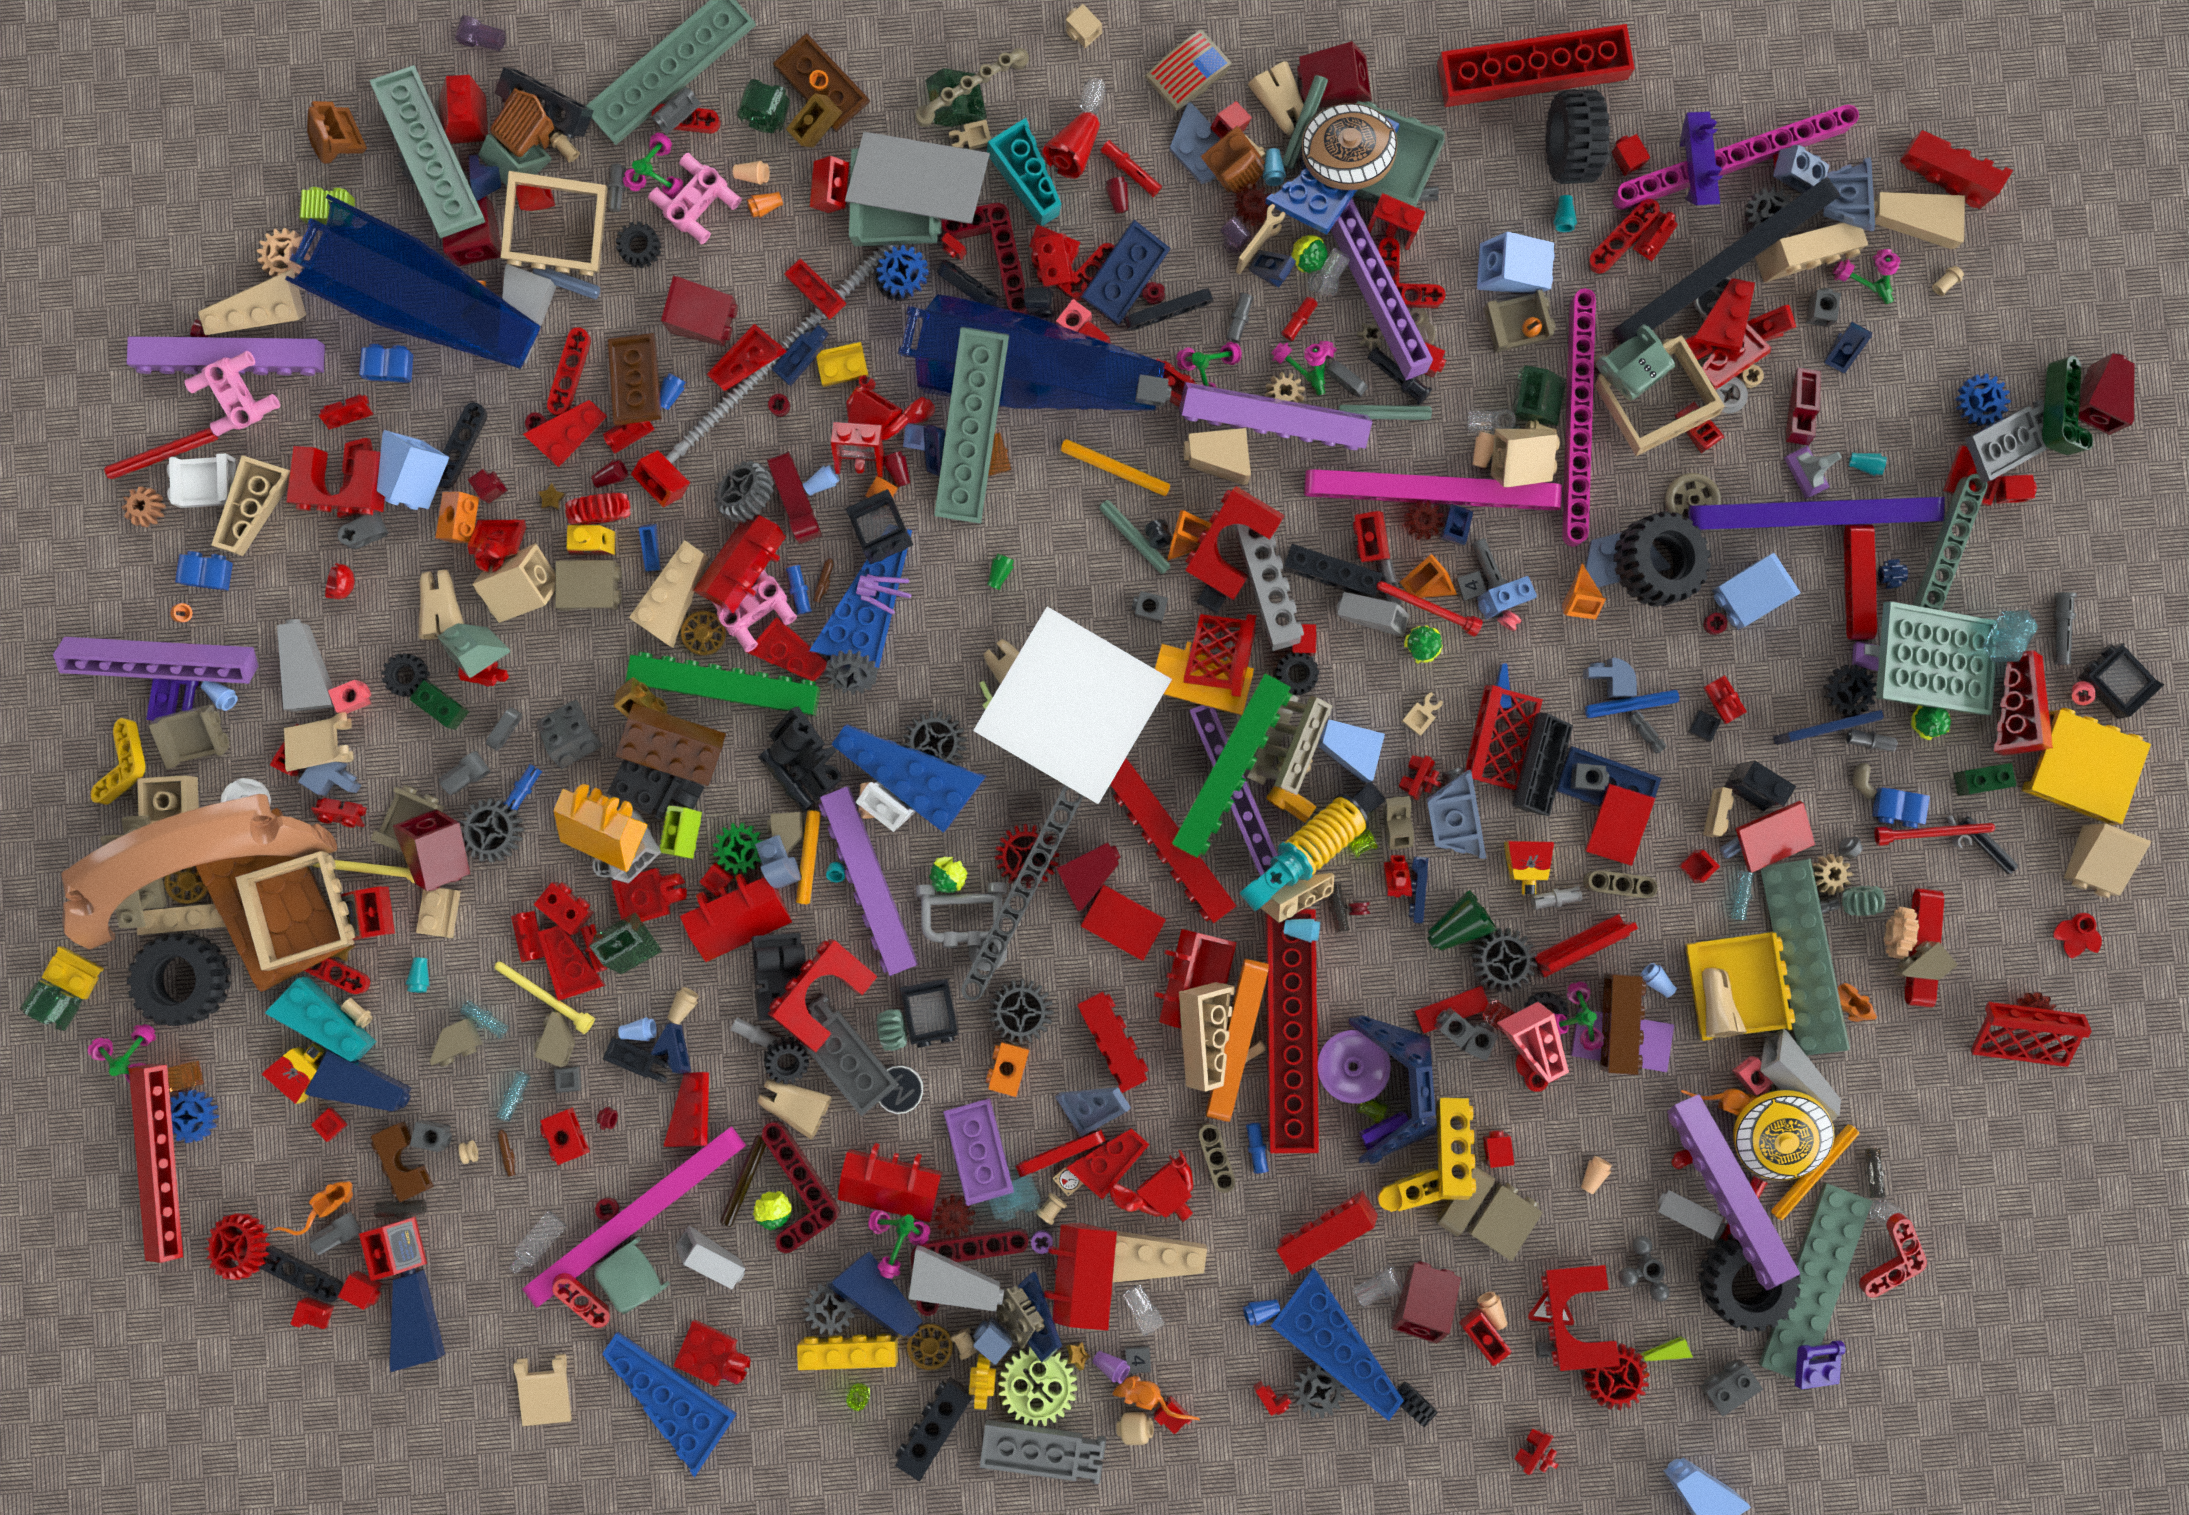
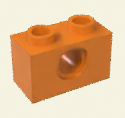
M443 492L435 538L452 543L468 544L475 528L479 497L463 492Z
M1002 1041L1000 1046L996 1045L992 1056L996 1063L994 1069L989 1068L986 1083H990L988 1089L1016 1097L1030 1048ZM1003 1062H1010L1013 1065L1014 1070L1011 1074L1006 1075L1001 1072L1000 1065Z

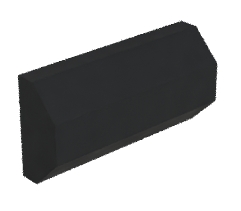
M1539 712L1535 715L1512 806L1550 817L1573 729L1572 724L1548 713Z

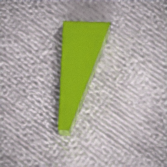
M1682 1336L1640 1354L1644 1361L1693 1358L1688 1344Z

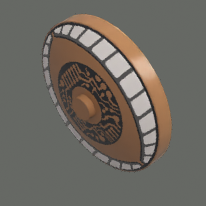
M1346 103L1329 107L1318 113L1309 122L1303 134L1302 157L1307 169L1318 181L1332 188L1357 190L1371 186L1380 181L1390 171L1396 158L1397 137L1392 124L1383 114L1365 105Z

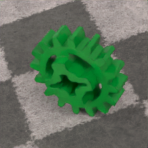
M731 823V830L723 827L724 835L717 834L716 837L720 841L713 844V847L718 848V852H715L713 855L721 858L717 864H726L725 871H730L733 868L734 874H738L740 869H742L744 874H747L748 867L753 870L757 869L755 862L762 861L755 844L764 841L758 839L761 836V832L753 833L754 826L750 825L746 829L745 823H740L739 828H737L735 823ZM741 832L749 835L752 840L746 841L743 839ZM730 837L731 841L727 847H724L727 839ZM738 843L744 845L745 848L741 850V854L740 852H735ZM751 850H755L753 857L749 860L748 856ZM727 856L736 858L738 865L729 861Z

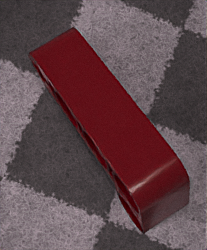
M788 451L768 459L769 468L790 519V527L798 543L803 544L821 537V530L790 452Z

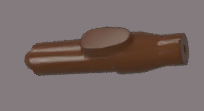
M831 558L827 559L824 563L815 588L813 602L820 603L823 595L827 594L831 582L829 578L834 566Z
M500 1129L497 1138L503 1166L507 1176L510 1177L516 1175L514 1170L516 1159L513 1149H510L507 1133Z

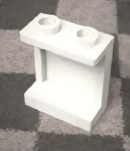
M226 453L216 454L214 458L178 459L170 457L169 464L167 465L170 488H168L167 493L171 504L179 508L225 505L236 474L235 458Z
M878 781L876 783L870 782L856 801L858 805L893 832L916 812Z

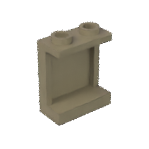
M1542 289L1537 290L1532 295L1497 303V300L1486 303L1483 310L1495 353L1547 341L1553 336L1556 329L1555 322L1549 316V299L1547 295L1543 294ZM1535 317L1541 321L1542 330L1536 337L1530 338L1523 334L1522 325L1526 319ZM1534 322L1533 324H1531V325L1528 326L1527 328H1528L1529 330H1531V329H1532L1533 327H1535L1537 324Z
M613 560L556 561V608L560 611H571V609L618 610V604H621L622 601L621 590H618V581H621L622 578L621 567Z
M212 704L157 717L148 725L166 769L176 767L182 761L215 753L217 756H220L229 748L228 736L226 733H223L220 726L221 719L219 713L214 711Z
M403 785L402 788L394 787L393 791L396 794L379 831L373 832L371 840L401 853L403 852L393 830V825L435 809L443 812L445 807L438 803V798L425 794L424 797L416 794L417 789L407 785Z
M1498 1182L1496 1185L1497 1190L1476 1223H1471L1467 1231L1512 1261L1543 1212L1537 1208L1539 1203L1528 1196L1525 1199L1517 1195L1519 1190L1506 1182L1503 1186Z

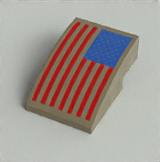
M1201 29L1166 55L1145 75V78L1171 108L1177 111L1206 92L1212 83L1226 75L1232 63Z

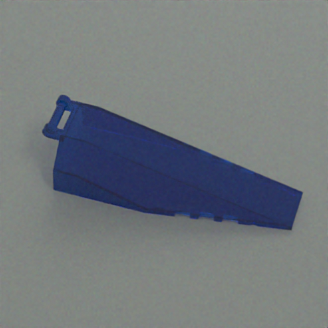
M327 194L326 199L330 205L327 225L312 218L309 219L307 223L309 227L296 253L292 254L289 259L305 269L295 278L286 276L285 280L290 285L375 325L511 367L522 368L541 329L539 324L470 277L418 238ZM317 231L323 232L310 260H305L304 257Z
M937 294L925 310L911 306L907 307L906 315H908L902 346H899L897 354L915 358L917 387L924 393L951 397L961 327L1009 334L999 401L1000 407L1011 409L1056 408L1059 410L1121 409L1156 411V406L1136 403L1135 395L1140 374L1163 378L1165 363L1035 316L962 298ZM917 318H921L923 322L917 350L911 349Z

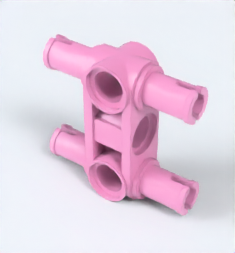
M686 153L681 158L679 164L694 176L673 200L658 187L650 192L648 199L663 210L664 217L675 228L682 232H688L702 245L709 239L711 233L696 221L698 217L717 197L732 210L739 206L742 199L727 187L726 180L714 168L702 165L690 153ZM709 178L716 179L713 184L706 185V181ZM684 212L683 218L679 220L674 219L677 213Z
M245 351L231 359L222 358L202 369L201 373L186 379L184 382L186 388L191 393H195L207 386H210L227 415L210 423V428L216 436H220L232 429L241 430L260 421L264 414L280 408V402L273 394L255 402L239 375V371L255 365V359L249 351ZM217 367L222 370L223 377L217 373ZM242 410L248 414V420L242 416Z
M765 570L762 571L756 580L757 584L751 588L756 591L755 596L746 595L734 614L713 603L718 610L717 617L720 623L731 636L737 638L745 652L752 651L758 645L747 628L772 610L776 611L784 625L792 623L797 618L786 602L787 596L774 577L768 576ZM776 589L773 596L767 597L769 590ZM732 616H737V619L734 623L728 624V621Z

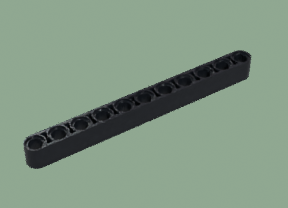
M1828 176L1614 328L1612 332L1619 342L1623 344L1629 339L1636 337L1637 330L1643 324L1654 330L1840 197V193Z

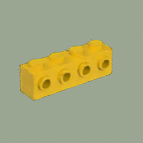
M887 1333L878 1334L876 1337H867L864 1334L853 1335L852 1338H843L841 1335L829 1336L828 1339H818L817 1336L804 1337L797 1345L798 1370L896 1367L898 1362V1338Z

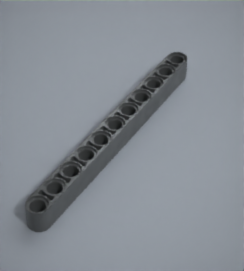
M1064 785L962 985V995L969 1001H976L985 992L1084 797L1079 793V797L1075 802L1067 801L1065 793L1071 788ZM1064 810L1067 812L1068 819L1065 823L1059 824L1054 820V815L1057 811ZM1049 831L1057 835V840L1053 845H1047L1043 841L1044 834ZM1036 853H1042L1046 857V862L1041 867L1035 866L1032 862V858ZM1026 874L1032 875L1035 879V884L1031 888H1025L1021 883L1022 877ZM1014 896H1020L1024 901V905L1020 910H1015L1011 907L1010 902ZM1002 918H1009L1013 922L1010 931H1003L1000 928L999 923ZM992 939L1001 942L1002 948L1000 952L993 953L989 950L988 945ZM986 961L990 964L991 969L988 974L984 975L978 971L977 966L979 962ZM969 983H976L979 986L980 991L978 995L970 996L967 993L966 988Z

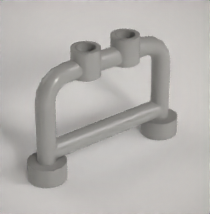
M988 883V894L935 895V888L932 885L916 886V896L921 897V927L923 934L932 942L943 943L944 948H957L958 942H967V947H981L982 941L986 940L990 931L935 933L931 929V905L993 903L994 924L1002 908V895L1007 894V883ZM1003 918L999 923L1001 929L1003 926Z

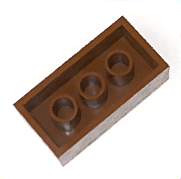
M633 703L616 757L709 786L726 733Z
M1604 973L1602 1034L1604 1035V1044L1601 1047L1599 1069L1607 1073L1638 1075V1070L1642 1069L1643 1057L1639 1055V1048L1644 1042V1032L1640 1030L1641 1020L1645 1018V1007L1641 1006L1642 996L1646 994V982L1643 981L1642 976Z

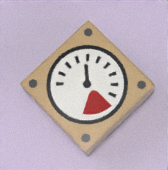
M1066 1166L1053 1176V1180L1067 1196H1070L1084 1184Z

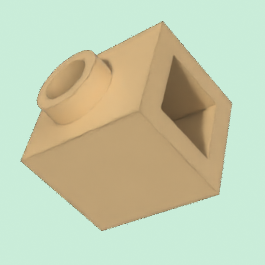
M1084 4L1078 9L1076 7L1073 8L1066 17V32L1073 41L1077 40L1084 48L1102 34V23Z

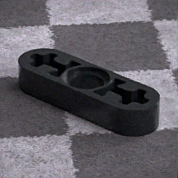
M942 260L937 269V273L983 307L993 309L999 298L997 294L954 263Z

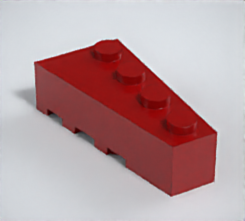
M1921 130L1912 139L1899 161L1908 170L1923 175L1928 182L1943 187L1948 194L1965 196V203L1970 207L1981 209L1999 195L2013 172L2012 169L2007 167L2001 170L1992 166L1994 161L1987 158L1984 161L1972 157L1971 151L1965 148L1953 149L1951 148V142L1924 130Z
M2034 650L2008 654L2004 679L2005 691L2004 697L2001 699L2000 707L2002 711L1997 725L1998 737L1997 743L1994 745V752L2006 756L2053 749L2043 656Z
M1362 1190L1337 1207L1324 1212L1315 1221L1305 1223L1293 1235L1288 1233L1281 1237L1276 1251L1291 1275L1374 1229L1378 1214Z

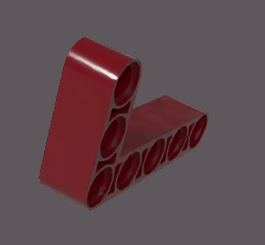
M992 203L976 207L973 218L982 220L978 225L942 219L944 235L948 232L956 240L991 233L1009 313L1017 320L1026 318L1029 314L1026 306L1022 310H1014L1012 308L1017 302L1025 305L1024 289L1026 287L1007 207L1002 203ZM996 213L1004 215V218L1001 220H994L992 217ZM951 223L959 225L956 230H948L947 226ZM1002 235L1009 237V240L1005 243H1001L997 239ZM1007 257L1015 260L1011 265H1005L1002 262ZM1011 280H1017L1020 282V284L1015 288H1011L1007 285L1008 282Z
M772 1121L763 1128L762 1138L810 1209V1212L789 1225L776 1237V1248L782 1253H790L833 1224L839 1217L840 1208L787 1127L780 1121ZM771 1126L779 1129V1138L774 1139L769 1135V1128ZM783 1147H790L792 1149V1158L787 1159L783 1156ZM796 1167H803L806 1170V1178L801 1179L796 1176ZM810 1187L819 1189V1198L814 1199L809 1195ZM824 1207L831 1208L834 1212L833 1218H825L822 1214V1209ZM804 1221L811 1222L814 1226L813 1232L804 1231L802 1223ZM783 1235H789L793 1238L794 1243L792 1246H786L783 1243Z
M1016 1227L928 1240L926 1243L914 1246L910 1255L912 1272L917 1246H923L942 1255L940 1247L948 1245L952 1248L953 1253L950 1256L944 1257L955 1262L1021 1253L1028 1246L1029 1235L1025 1229ZM1014 1235H1021L1025 1242L1020 1246H1016L1012 1243L1011 1238ZM991 1238H996L1000 1241L1001 1246L998 1249H991L987 1241ZM966 1242H973L977 1250L973 1253H968L964 1250L963 1246ZM916 1300L918 1311L924 1316L934 1315L940 1305L935 1303L933 1308H927L923 1305V1301Z

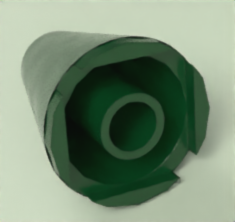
M1471 890L1465 892L1428 930L1430 936L1427 937V940L1434 949L1439 948L1443 951L1497 930L1489 914L1477 902L1478 898Z

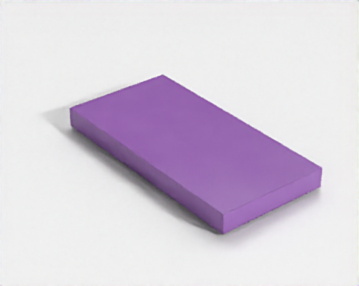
M1577 1008V1013L1582 1011V1009ZM1592 1011L1597 1015L1593 1028L1598 1029L1602 1033L1603 1012ZM1641 1020L1640 1030L1644 1032V1042L1639 1048V1055L1643 1057L1642 1068L1667 1072L1674 1029L1673 1024ZM1575 1023L1570 1056L1600 1061L1601 1048L1589 1051L1580 1043V1036L1587 1029V1026Z
M988 1098L943 1111L966 1205L969 1206L1014 1193L991 1099Z

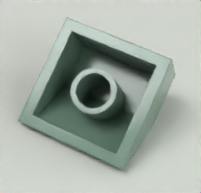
M492 134L486 136L478 154L487 166L499 167L500 180L506 186L508 185L509 171L536 175L552 159L540 145H533L522 157H517Z
M457 623L437 636L448 656L469 678L510 652L509 648L488 627Z

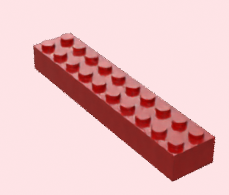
M1303 909L1280 923L1265 912L1266 963L1269 964L1266 978L1268 1151L1270 1153H1319L1316 941L1312 940L1310 943L1284 934L1286 920L1315 919L1316 921V909Z

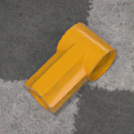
M1275 785L1266 797L1270 803L1281 810H1286L1303 823H1306L1317 807L1301 795L1291 794Z

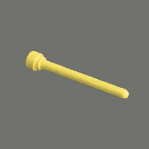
M334 860L335 870L406 877L407 880L415 883L409 867ZM319 863L312 865L313 867L321 868Z
M495 963L494 967L498 972L574 1021L573 1024L581 1033H587L592 1027L595 1018L590 1014L582 1012L579 1014L504 963Z

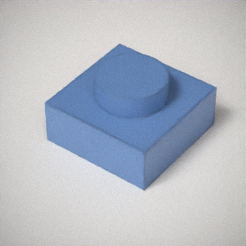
M907 424L903 447L925 450L923 431L925 426Z

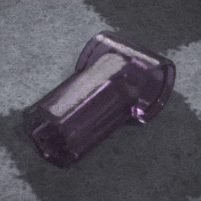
M462 15L455 34V40L469 47L478 45L500 52L505 45L506 33L504 30L484 25L473 17Z
M1237 217L1230 219L1220 230L1225 236L1224 248L1228 253H1239L1251 237V233Z

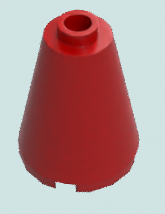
M1082 112L1044 145L1041 152L1045 162L1050 167L1052 165L1059 169L1057 173L1061 176L1077 179L1083 174L1100 128L1097 116L1091 112Z

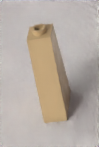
M1879 192L1874 197L1875 224L1949 249H1955L1964 242L1965 196Z

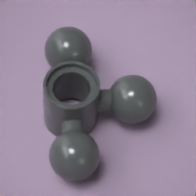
M1638 1236L1633 1241V1249L1642 1258L1638 1261L1636 1270L1630 1267L1623 1268L1619 1272V1281L1626 1287H1632L1638 1282V1278L1645 1277L1652 1282L1650 1287L1651 1297L1655 1301L1663 1302L1668 1299L1670 1294L1668 1286L1660 1282L1665 1275V1267L1660 1261L1650 1255L1652 1250L1651 1240L1646 1236ZM1655 1263L1656 1269L1654 1273L1647 1274V1266Z

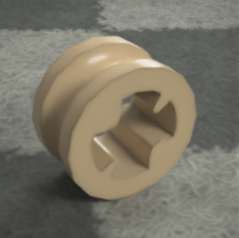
M1757 365L1750 366L1739 375V379L1746 388L1756 387L1762 382L1764 377L1763 370ZM1749 371H1751L1750 374L1753 372L1756 374L1754 382H1752V379L1749 381L1746 377L1749 375Z
M473 1140L469 1141L468 1144H459V1155L463 1164H468L470 1160L472 1162L478 1161V1149Z

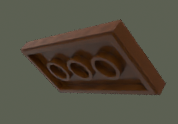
M807 33L772 63L773 67L806 102L815 93L826 95L843 112L831 126L835 132L839 131L870 103V99ZM821 70L827 74L828 84L824 90L816 91L811 88L809 77L813 71ZM817 77L816 86H819L822 80L821 77Z
M648 333L608 339L614 425L662 419L655 334Z

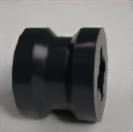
M1157 519L1145 526V533L1149 537V544L1154 549L1166 547L1172 541V536L1167 531L1168 525L1165 520Z

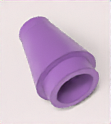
M1098 1351L1093 1359V1364L1112 1382L1122 1383L1130 1371V1366L1127 1365L1125 1360L1102 1351Z

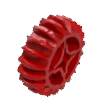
M624 493L589 495L574 498L565 503V515L568 523L571 525H593L626 519L631 515L630 501Z
M1027 824L1023 825L1024 832H1020L1019 827L1015 826V835H1012L1009 830L1006 831L1007 836L1010 837L1008 841L1002 837L999 839L1005 846L1004 848L996 846L997 851H1002V856H995V860L1003 861L1002 864L996 867L997 869L1005 867L1006 871L1001 876L1004 878L1010 874L1011 877L1008 880L1010 884L1017 879L1023 865L1020 867L1023 862V856L1017 849L1022 852L1024 850L1026 852L1031 850L1039 836L1036 833L1037 825H1033L1032 832L1028 831ZM1049 835L1046 839L1043 838L1044 843L1049 845L1048 842L1053 839V836ZM1021 837H1034L1033 842L1026 848H1021L1013 843ZM1009 849L1015 852L1019 858L1014 870L1009 866L1007 859ZM1055 852L1053 857H1059V853ZM1036 854L1033 856V859L1038 862L1037 864L1033 862L1035 866L1041 867L1045 864L1036 857ZM1051 860L1046 872L1054 875L1055 872L1049 869L1050 865L1057 867L1058 862ZM1044 875L1042 879L1044 882H1047L1048 878ZM1033 876L1022 877L1021 883L1026 881V888H1031L1030 881L1035 883Z
M234 1213V1215H227L223 1217V1220L215 1222L216 1227L210 1229L212 1237L206 1239L209 1242V1246L205 1250L209 1251V1256L206 1259L212 1261L209 1268L216 1269V1275L222 1276L223 1279L241 1280V1278H249L252 1276V1273L260 1271L259 1266L265 1264L263 1257L269 1255L265 1251L266 1247L270 1245L265 1239L269 1234L263 1233L265 1225L259 1224L260 1219L253 1218L250 1214ZM239 1228L243 1234L238 1233L236 1229ZM232 1259H233L234 1261H237V1262L239 1263V1265H236V1264L232 1261Z
M1620 1343L1618 1346V1355L1621 1358L1619 1360L1620 1366L1583 1369L1589 1373L1582 1376V1379L1588 1382L1584 1387L1587 1391H1591L1589 1396L1593 1400L1597 1399V1403L1600 1406L1606 1403V1407L1609 1410L1613 1408L1614 1404L1617 1410H1622L1623 1403L1627 1408H1631L1630 1401L1633 1400L1635 1403H1639V1399L1636 1396L1638 1394L1645 1396L1646 1393L1641 1388L1649 1386V1383L1643 1380L1650 1376L1647 1371H1644L1647 1363L1641 1361L1642 1356L1639 1353L1635 1354L1634 1348L1629 1347L1626 1349V1345ZM1630 1363L1633 1368L1632 1382L1627 1378L1628 1365ZM1599 1371L1605 1375L1602 1390L1598 1383ZM1608 1371L1612 1374H1619L1624 1381L1620 1380L1619 1378L1617 1380L1615 1378L1613 1379L1612 1376L1608 1373ZM1621 1387L1627 1388L1622 1393L1612 1394V1392L1615 1393Z

